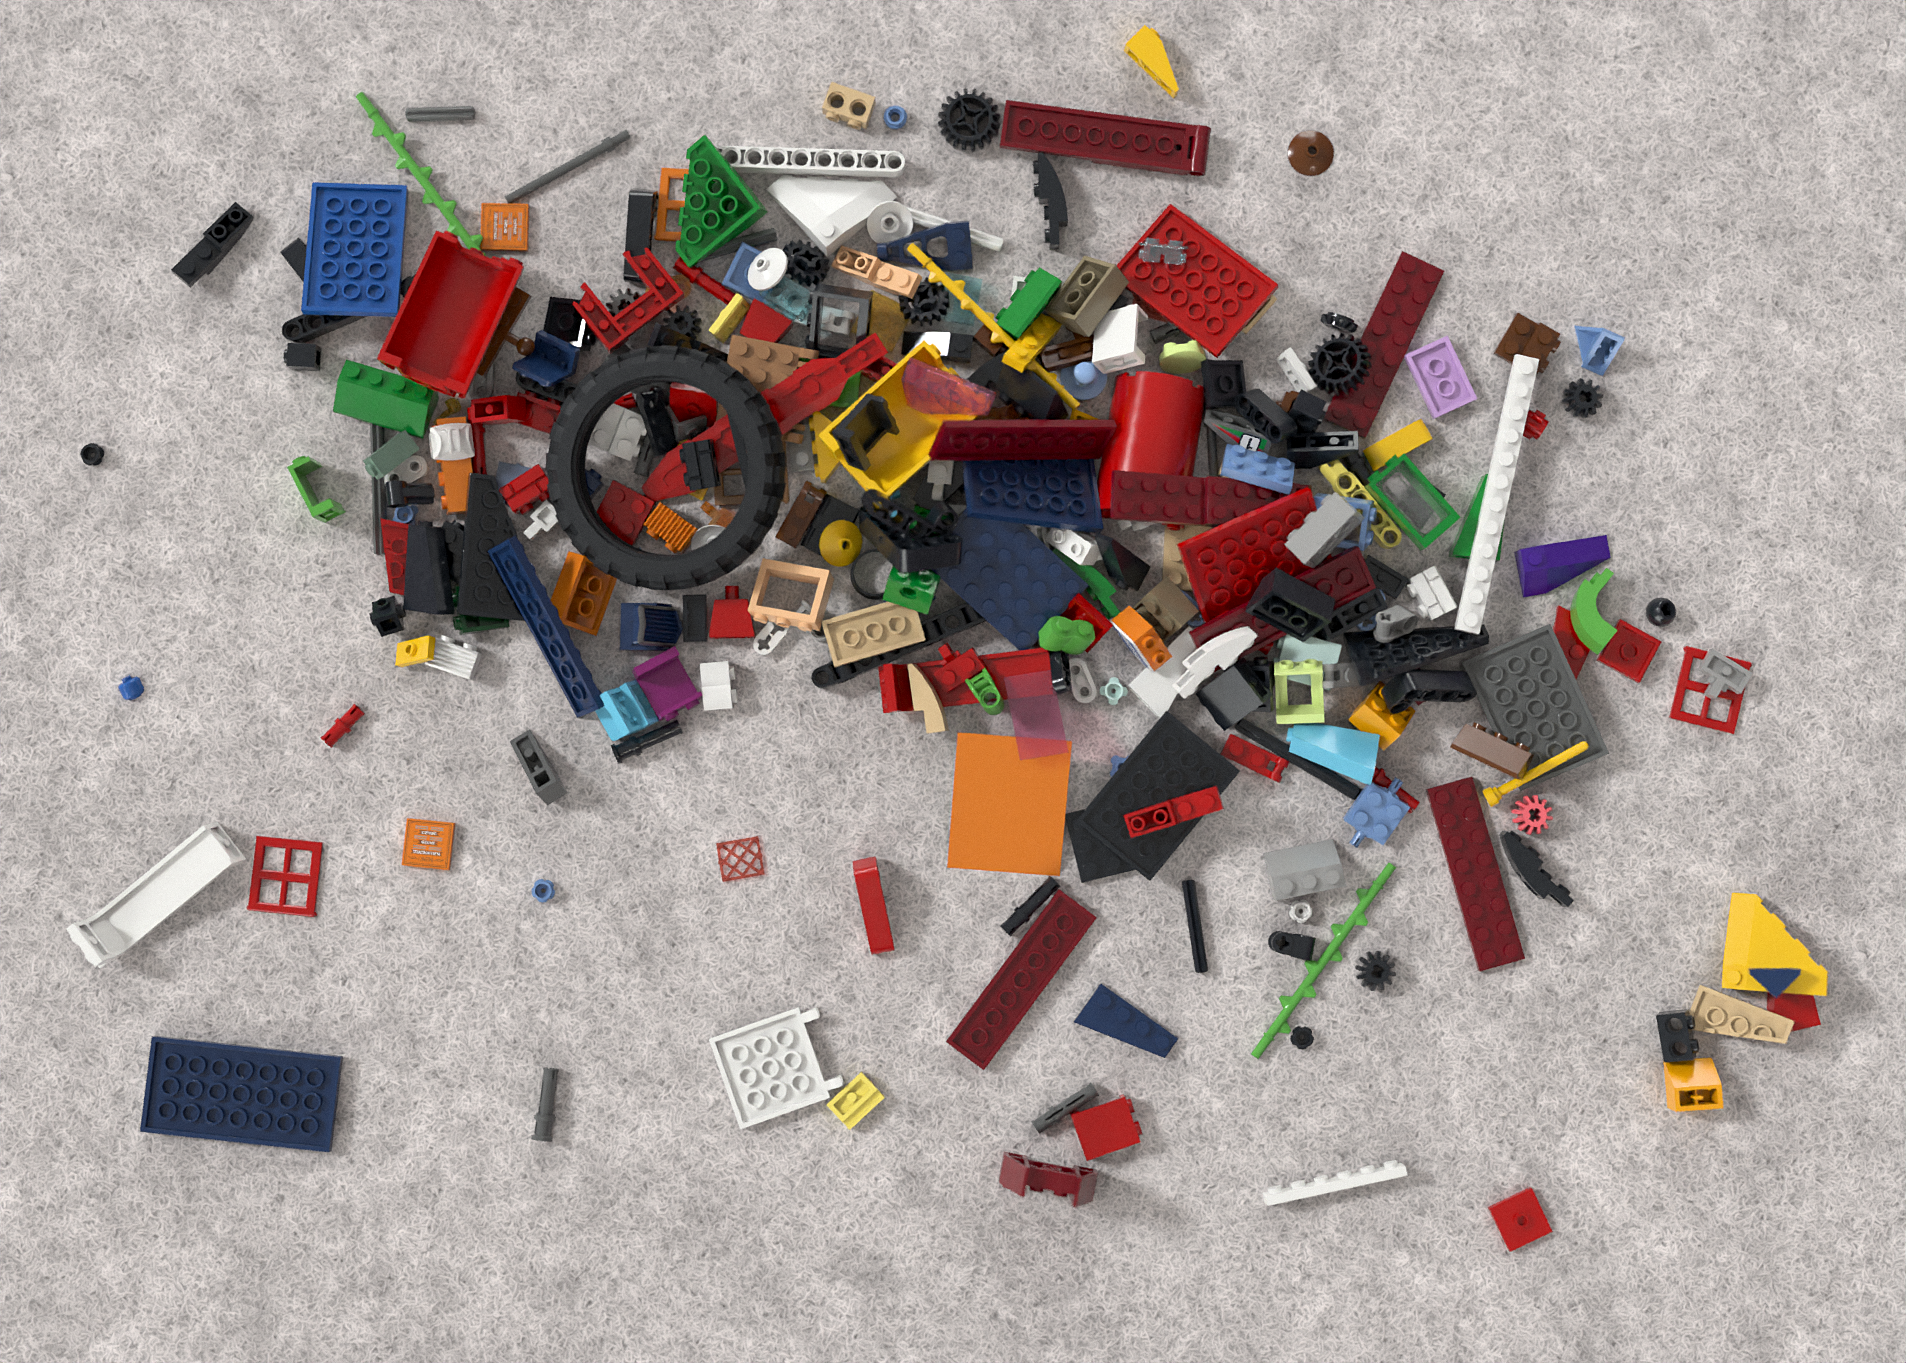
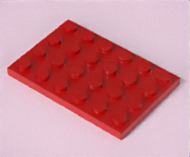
M1169 204L1116 265L1129 281L1125 287L1127 290L1191 339L1196 340L1216 358L1222 354L1279 288L1276 282L1172 204Z
M1308 487L1177 544L1204 624L1249 601L1261 580L1275 568L1293 577L1311 568L1305 565L1285 545L1289 534L1295 529L1299 530L1305 524L1304 519L1311 512L1317 511L1312 491ZM1331 553L1322 562L1332 558Z

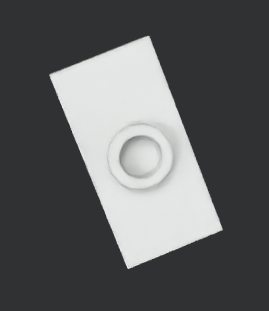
M1291 347L1276 358V361L1297 392H1300L1302 389L1309 393L1317 386L1308 374L1306 366L1300 362Z

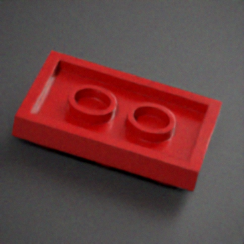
M613 480L597 513L614 534L626 543L634 546L644 526L643 524L648 519L656 502Z

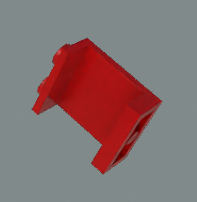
M1124 1094L1119 1095L1120 1098L1081 1112L1076 1110L1070 1113L1086 1161L1141 1142L1139 1136L1143 1135L1140 1124L1138 1121L1134 1122L1131 1113L1135 1112L1130 1098L1126 1099Z

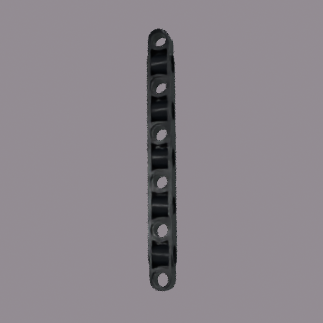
M966 602L922 621L921 626L926 641L914 644L912 647H903L872 656V662L867 666L861 665L858 660L834 667L832 660L813 671L811 676L812 682L820 689L841 684L874 670L878 666L888 664L987 620ZM955 616L959 620V625L953 629L947 627L945 622L948 617ZM820 672L828 673V682L825 684L817 683V674Z

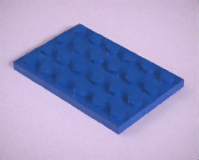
M312 182L301 307L303 314L397 316L401 295L408 201L407 185Z

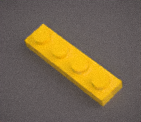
M1041 313L1004 354L1001 362L1022 373L1059 332L1062 324L1055 321L1054 318Z

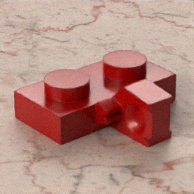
M947 642L938 648L943 657V660L940 661L943 667L934 672L933 675L945 693H947L986 666L973 647L961 654L959 650L954 652Z

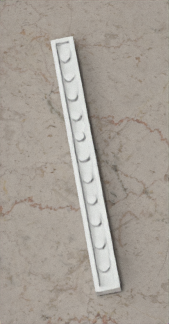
M1519 354L1514 355L1454 630L1476 635L1480 633L1539 359Z

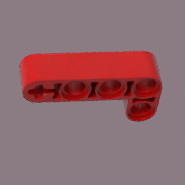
M876 856L854 860L853 872L871 955L895 951Z

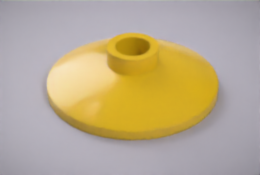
M837 520L830 523L823 530L819 540V549L823 559L837 567L851 564L858 557L862 548L861 532L855 524L847 520ZM846 541V546L843 549L842 544Z

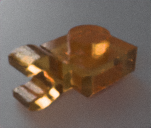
M707 501L700 507L712 518L708 525H719L726 528L734 518V515L725 507L718 512Z

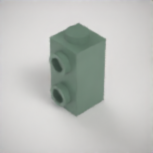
M404 430L363 460L365 469L372 477L378 480L417 452L419 447Z

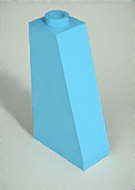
M1294 723L1293 728H1288L1286 741L1291 742L1289 752L1362 783L1371 785L1376 764L1379 734L1321 723Z

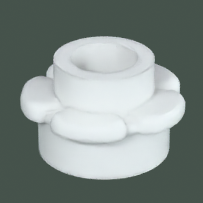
M1295 900L1291 903L1289 915L1293 920H1297L1298 923H1304L1312 916V908H1310V904L1306 900Z

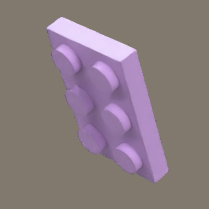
M1448 336L1404 356L1433 420L1477 399Z

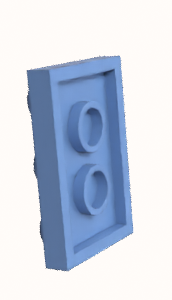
M1227 444L1220 475L1289 495L1293 483L1295 463L1290 462L1286 458L1269 456L1261 451H1251L1240 445Z

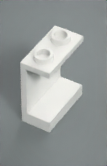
M1138 304L1108 311L1094 330L1092 363L1103 374L1145 364V355L1137 347L1138 322L1148 320V315Z

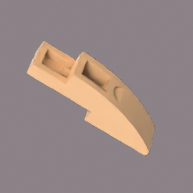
M842 245L831 265L833 268L866 284L897 296L900 294L909 298H913L922 280V277L917 273L882 262L877 257Z

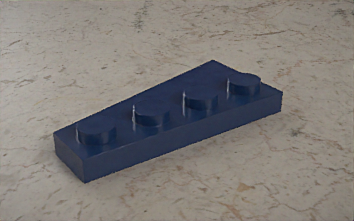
M1101 983L1073 1021L1163 1058L1167 1056L1178 1040L1176 1036Z

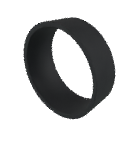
M871 549L861 553L854 560L850 571V578L853 587L860 595L868 599L879 600L883 599L884 592L880 594L867 593L858 586L854 577V569L858 560L867 553L879 552L877 549Z

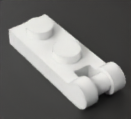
M792 297L787 318L795 324L807 326V317L812 312V305H809L808 301ZM823 305L821 330L849 337L851 333L849 327L851 321H854L855 313ZM836 318L842 319L840 326L834 325Z

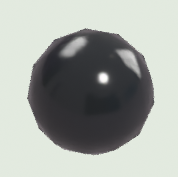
M1655 598L1646 607V617L1654 626H1668L1676 617L1675 605L1667 598Z

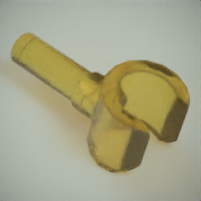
M450 398L445 401L447 410L443 411L442 414L432 421L434 425H436L437 419L446 418L461 410L458 399Z

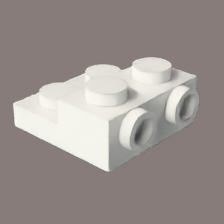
M613 403L596 424L590 437L589 445L631 461V458H636L640 451L641 445L638 444L640 436H645L647 433L641 414Z

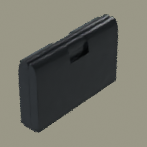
M827 494L800 546L822 557L819 549V540L823 530L830 523L837 520H847L854 524L860 510Z

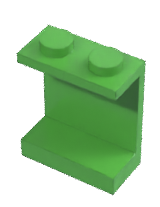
M300 456L292 461L293 464L287 468L312 517L325 523L345 513L342 504L331 498L320 503L306 477L309 473L321 468V463L309 456Z

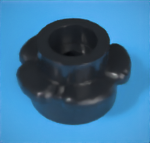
M90 443L82 448L81 458L86 465L97 466L102 462L104 450L102 447H98V444Z
M1297 1026L1292 1030L1293 1034L1290 1036V1040L1298 1049H1306L1312 1045L1314 1037L1310 1028Z

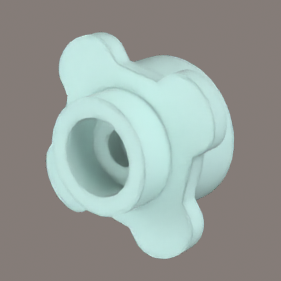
M1112 677L1106 686L1100 687L1099 692L1108 699L1110 705H1116L1122 696L1127 695L1128 690L1119 683L1118 678Z

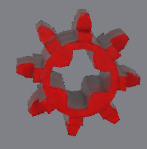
M1529 409L1523 436L1529 440L1532 437L1537 440L1549 423L1545 419L1546 415L1539 410L1533 412Z

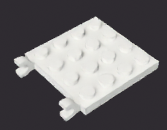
M796 1007L709 1039L740 1129L830 1098L829 1090L843 1086L844 1081L841 1075L828 1080L824 1079L805 1025L808 1021L820 1018L818 1007L801 1013L800 1007Z

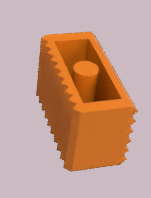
M661 502L643 524L648 528L647 534L655 540H658L659 537L665 540L667 543L664 546L674 554L678 551L685 553L691 545L694 534L698 530Z

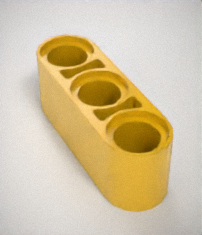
M1421 418L1364 449L1363 453L1373 471H1376L1380 467L1385 466V463L1395 454L1399 458L1402 454L1411 452L1433 438Z

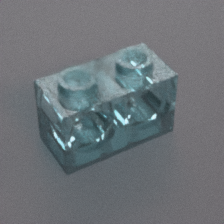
M783 276L780 282L773 288L759 292L763 299L762 303L773 310L775 308L783 311L782 315L793 322L795 319L803 322L812 305H809L810 290L786 276ZM774 289H782L779 296H771ZM794 300H802L799 307H791Z

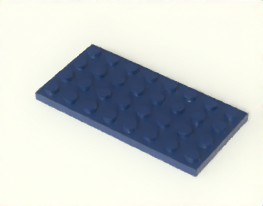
M152 1036L140 1132L331 1152L343 1056Z

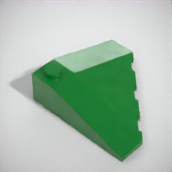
M703 135L689 147L686 154V159L690 160L688 174H684L682 192L686 193L684 207H680L678 225L682 226L680 241L676 240L675 250L689 268H692L747 230L768 213L757 196L707 135Z

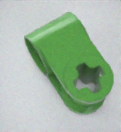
M986 668L982 669V673L972 679L967 678L965 680L975 698L979 700L989 715H998L1003 711L1005 706L1004 700L996 689V685ZM997 698L996 703L987 705L990 699Z

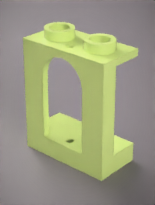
M1306 659L1302 662L1282 660L1274 663L1277 724L1324 722L1322 661ZM1310 674L1312 704L1288 705L1287 675Z

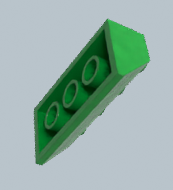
M346 359L337 381L333 412L398 432L406 430L409 435L423 439L438 404L439 395L438 392L401 375Z

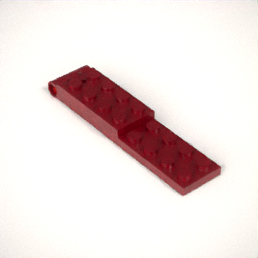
M1006 100L1000 148L1092 160L1091 163L1186 176L1188 174L1204 176L1206 173L1211 128L1204 125H1191Z
M1114 470L1111 473L1110 519L1217 527L1286 497L1288 494L1227 477L1207 476L1204 478ZM1292 483L1290 494L1306 487L1312 491V486Z

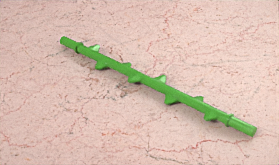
M364 92L358 93L356 99L368 113V117L375 123L372 135L374 137L384 135L399 155L395 167L397 169L409 168L425 190L422 202L424 204L435 203L449 222L447 231L459 236L469 250L471 247L480 250L479 247L483 236L481 234L469 235L454 215L457 205L456 201L445 202L429 181L433 169L430 166L419 168L404 148L406 134L404 132L394 134L379 114V110L375 109Z
M1388 862L1378 878L1372 882L1373 884L1370 889L1358 888L1356 890L1360 903L1344 925L1334 923L1331 925L1335 937L1319 960H1306L1304 964L1309 973L1293 996L1281 995L1279 997L1283 1010L1267 1032L1263 1033L1264 1036L1252 1051L1251 1055L1259 1059L1271 1041L1275 1040L1274 1037L1277 1033H1290L1291 1029L1287 1019L1302 998L1316 997L1317 994L1312 984L1329 961L1341 962L1343 958L1338 948L1355 925L1367 926L1368 921L1364 912L1379 891L1383 890L1384 884L1396 869L1394 865Z

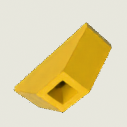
M816 411L812 413L813 417H809L810 431H815L816 439L811 440L812 452L818 456V463L814 464L816 478L820 477L821 483H826L840 466V463L833 452L829 451L818 436L832 421Z

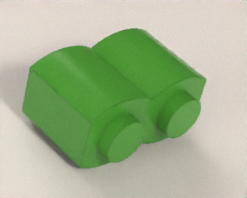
M1061 616L1051 617L1038 632L1040 647L1049 651L1062 650L1073 655L1082 654L1095 640L1093 624L1084 620L1071 621Z

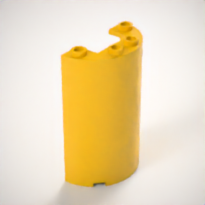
M923 340L818 435L829 451L833 452L839 463L865 491L876 489L891 497L931 461L928 453L943 420H976L988 409L989 401L983 394L979 393L977 395L967 383L963 385L958 380L960 376L952 367L946 368L940 357L941 351L933 343L929 345ZM869 393L877 397L881 396L888 402L889 410L896 419V425L900 432L897 435L886 433L866 455L871 466L866 471H862L847 464L832 431L863 397Z

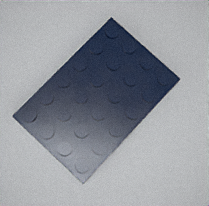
M1094 459L962 460L968 517L1090 533H1101L1104 529Z
M967 507L959 515L958 524L951 533V535H957L963 539L962 562L955 566L931 569L935 574L940 575V578L1019 651L1030 649L1039 639L1038 632L1051 617L1060 616L1068 608V604L1078 593L1081 594L1088 586L1084 580L1023 524L968 517Z

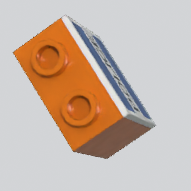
M1130 605L1110 621L1129 651L1152 673L1173 657L1154 628Z

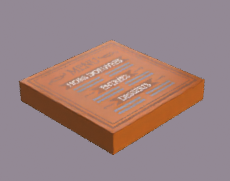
M481 203V235L483 236L480 245L481 251L528 252L529 204Z
M407 818L402 865L450 870L455 823Z

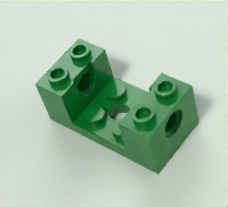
M915 505L913 511L926 518L931 510ZM917 521L913 522L909 528H913ZM936 532L930 534L928 538L934 537ZM892 566L887 579L883 600L928 615L941 579L940 575L935 574L931 569L906 573L898 571Z

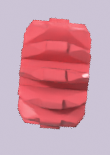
M1533 795L1531 799L1529 796H1523V802H1515L1516 806L1520 809H1512L1511 811L1513 814H1518V817L1513 818L1512 822H1521L1517 829L1519 831L1525 829L1527 835H1531L1533 830L1536 834H1541V827L1544 829L1549 828L1545 820H1553L1552 816H1547V812L1552 811V808H1544L1547 800L1542 799L1539 801L1538 795ZM1529 811H1536L1534 813L1535 819H1529L1531 816Z

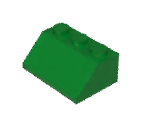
M1040 267L1036 272L1031 270L1024 280L1027 283L1022 290L1017 289L1010 298L1012 301L1007 309L1003 307L995 317L998 320L997 324L1015 341L1040 316L1061 288L1062 281Z

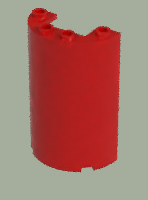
M436 230L377 359L391 370H395L396 367L403 377L424 387L451 397H455L458 393L459 398H465L524 271V266L521 261L511 257L509 260L503 257L501 259L492 256V258L486 257L482 251L471 247L469 250L462 247L455 234L449 231L442 233Z
M1136 371L1135 376H1129L1128 372H1124L1115 377L1108 420H1114L1117 428L1101 457L1097 480L1102 518L1110 519L1111 473L1114 470L1193 477L1205 407L1203 386L1197 385L1196 388L1192 386L1193 381L1158 372ZM1161 523V525H1165L1167 529L1173 531H1180L1181 528H1185V525Z

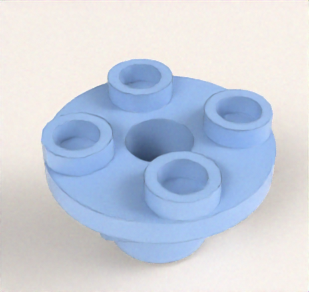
M1092 361L1082 362L1061 370V385H1064V389L1075 399L1091 400L1097 397L1105 388L1107 373L1103 374Z

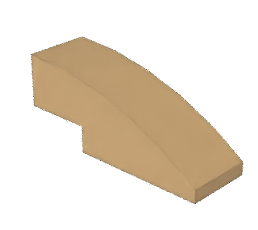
M907 664L914 711H924L927 734L949 731L946 714L934 686L917 664Z

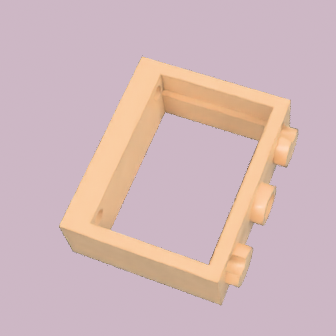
M762 558L748 612L754 621H759L763 624L769 621L775 622L776 625L784 628L796 626L802 631H820L821 621L824 618L834 577L830 570ZM770 576L818 585L810 615L762 606Z

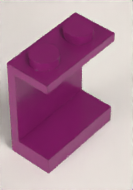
M675 646L634 667L632 671L659 721L663 719L670 721L679 715L678 711L684 708L690 710L700 704L699 700L703 696L701 691L697 692L678 658L680 654Z

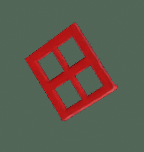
M1685 646L1683 648L1685 653L1669 718L1734 734L1745 688L1740 694L1727 689L1726 692L1720 691L1717 696L1731 700L1726 722L1707 718L1711 699L1707 696L1704 698L1700 716L1681 711L1686 689L1705 693L1710 684L1689 680L1693 658L1703 660L1708 651ZM1726 656L1748 671L1752 667L1751 662Z
M256 836L247 910L307 917L317 916L315 909L323 842ZM266 846L285 848L283 871L263 869ZM292 849L312 851L310 874L290 872ZM262 879L282 881L279 904L259 902ZM288 882L308 884L306 906L286 905Z

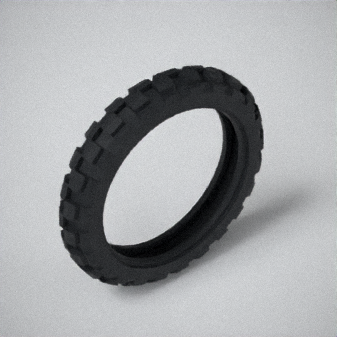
M679 346L643 347L630 350V352L617 355L603 362L600 367L593 372H589L578 383L572 394L567 396L560 408L561 412L556 422L553 423L549 436V451L546 453V471H548L549 483L547 488L550 502H553L556 511L555 516L562 530L567 533L572 541V545L582 556H586L593 563V566L605 574L619 579L621 582L636 587L648 588L650 590H682L704 585L729 574L742 565L750 555H753L764 542V538L769 530L772 529L779 514L778 510L784 497L786 486L785 470L787 468L786 451H784L778 422L775 420L769 404L761 392L741 372L726 362L698 350ZM660 382H678L695 387L720 403L735 421L745 443L748 458L746 491L738 512L732 521L716 538L695 550L676 555L656 554L638 549L614 534L602 521L591 501L585 475V459L589 440L596 424L605 411L626 393L645 385Z

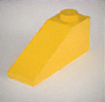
M1144 25L1125 44L1124 52L1174 99L1179 88L1163 43L1160 40V35L1155 29H1149Z

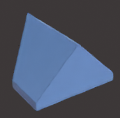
M1575 326L1583 362L1581 367L1603 376L1624 342L1625 337L1604 328Z

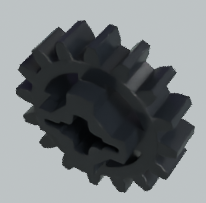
M792 240L789 245H785L782 250L788 259L785 274L791 275V281L797 279L799 285L805 282L808 287L812 283L817 286L820 281H824L830 270V267L827 266L829 260L823 258L825 256L823 252L819 253L817 251L818 246L813 248L809 241L805 245L802 240H798L797 244Z
M926 277L924 282H920L913 298L903 295L899 296L900 312H903L905 320L910 318L911 324L919 321L921 327H923L924 322H928L932 326V320L935 319L940 322V315H947V308H950L949 293L945 291L943 284L938 286V282L930 283L928 277Z

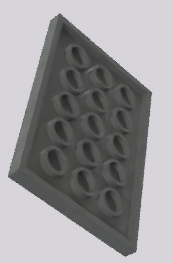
M1547 624L1462 662L1475 687L1477 698L1493 733L1497 732L1508 737L1507 743L1516 746L1517 742L1530 748L1529 753L1533 754L1534 757L1527 771L1582 741L1587 742L1589 745L1586 751L1518 787L1520 791L1609 754L1551 624Z

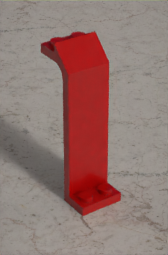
M1036 648L979 655L1003 700L1057 695L1052 683L1049 650ZM942 660L911 663L917 664L934 686L943 707L980 703L975 698L966 681L945 693L933 675L934 672L943 667L940 662ZM891 663L878 666L883 713L914 711L908 665ZM982 670L979 671V672H977L976 674H974L973 676H971V677L968 678V679H972L973 677H975V676H977L978 674L982 673ZM992 698L988 702L997 701V698Z

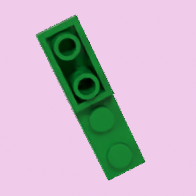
M1057 548L1052 550L1054 554L1088 584L1090 588L1086 591L1094 601L1098 599L1104 607L1100 610L1108 620L1115 618L1121 613L1109 597L1116 592L1115 588L1099 571L1091 565H1079Z

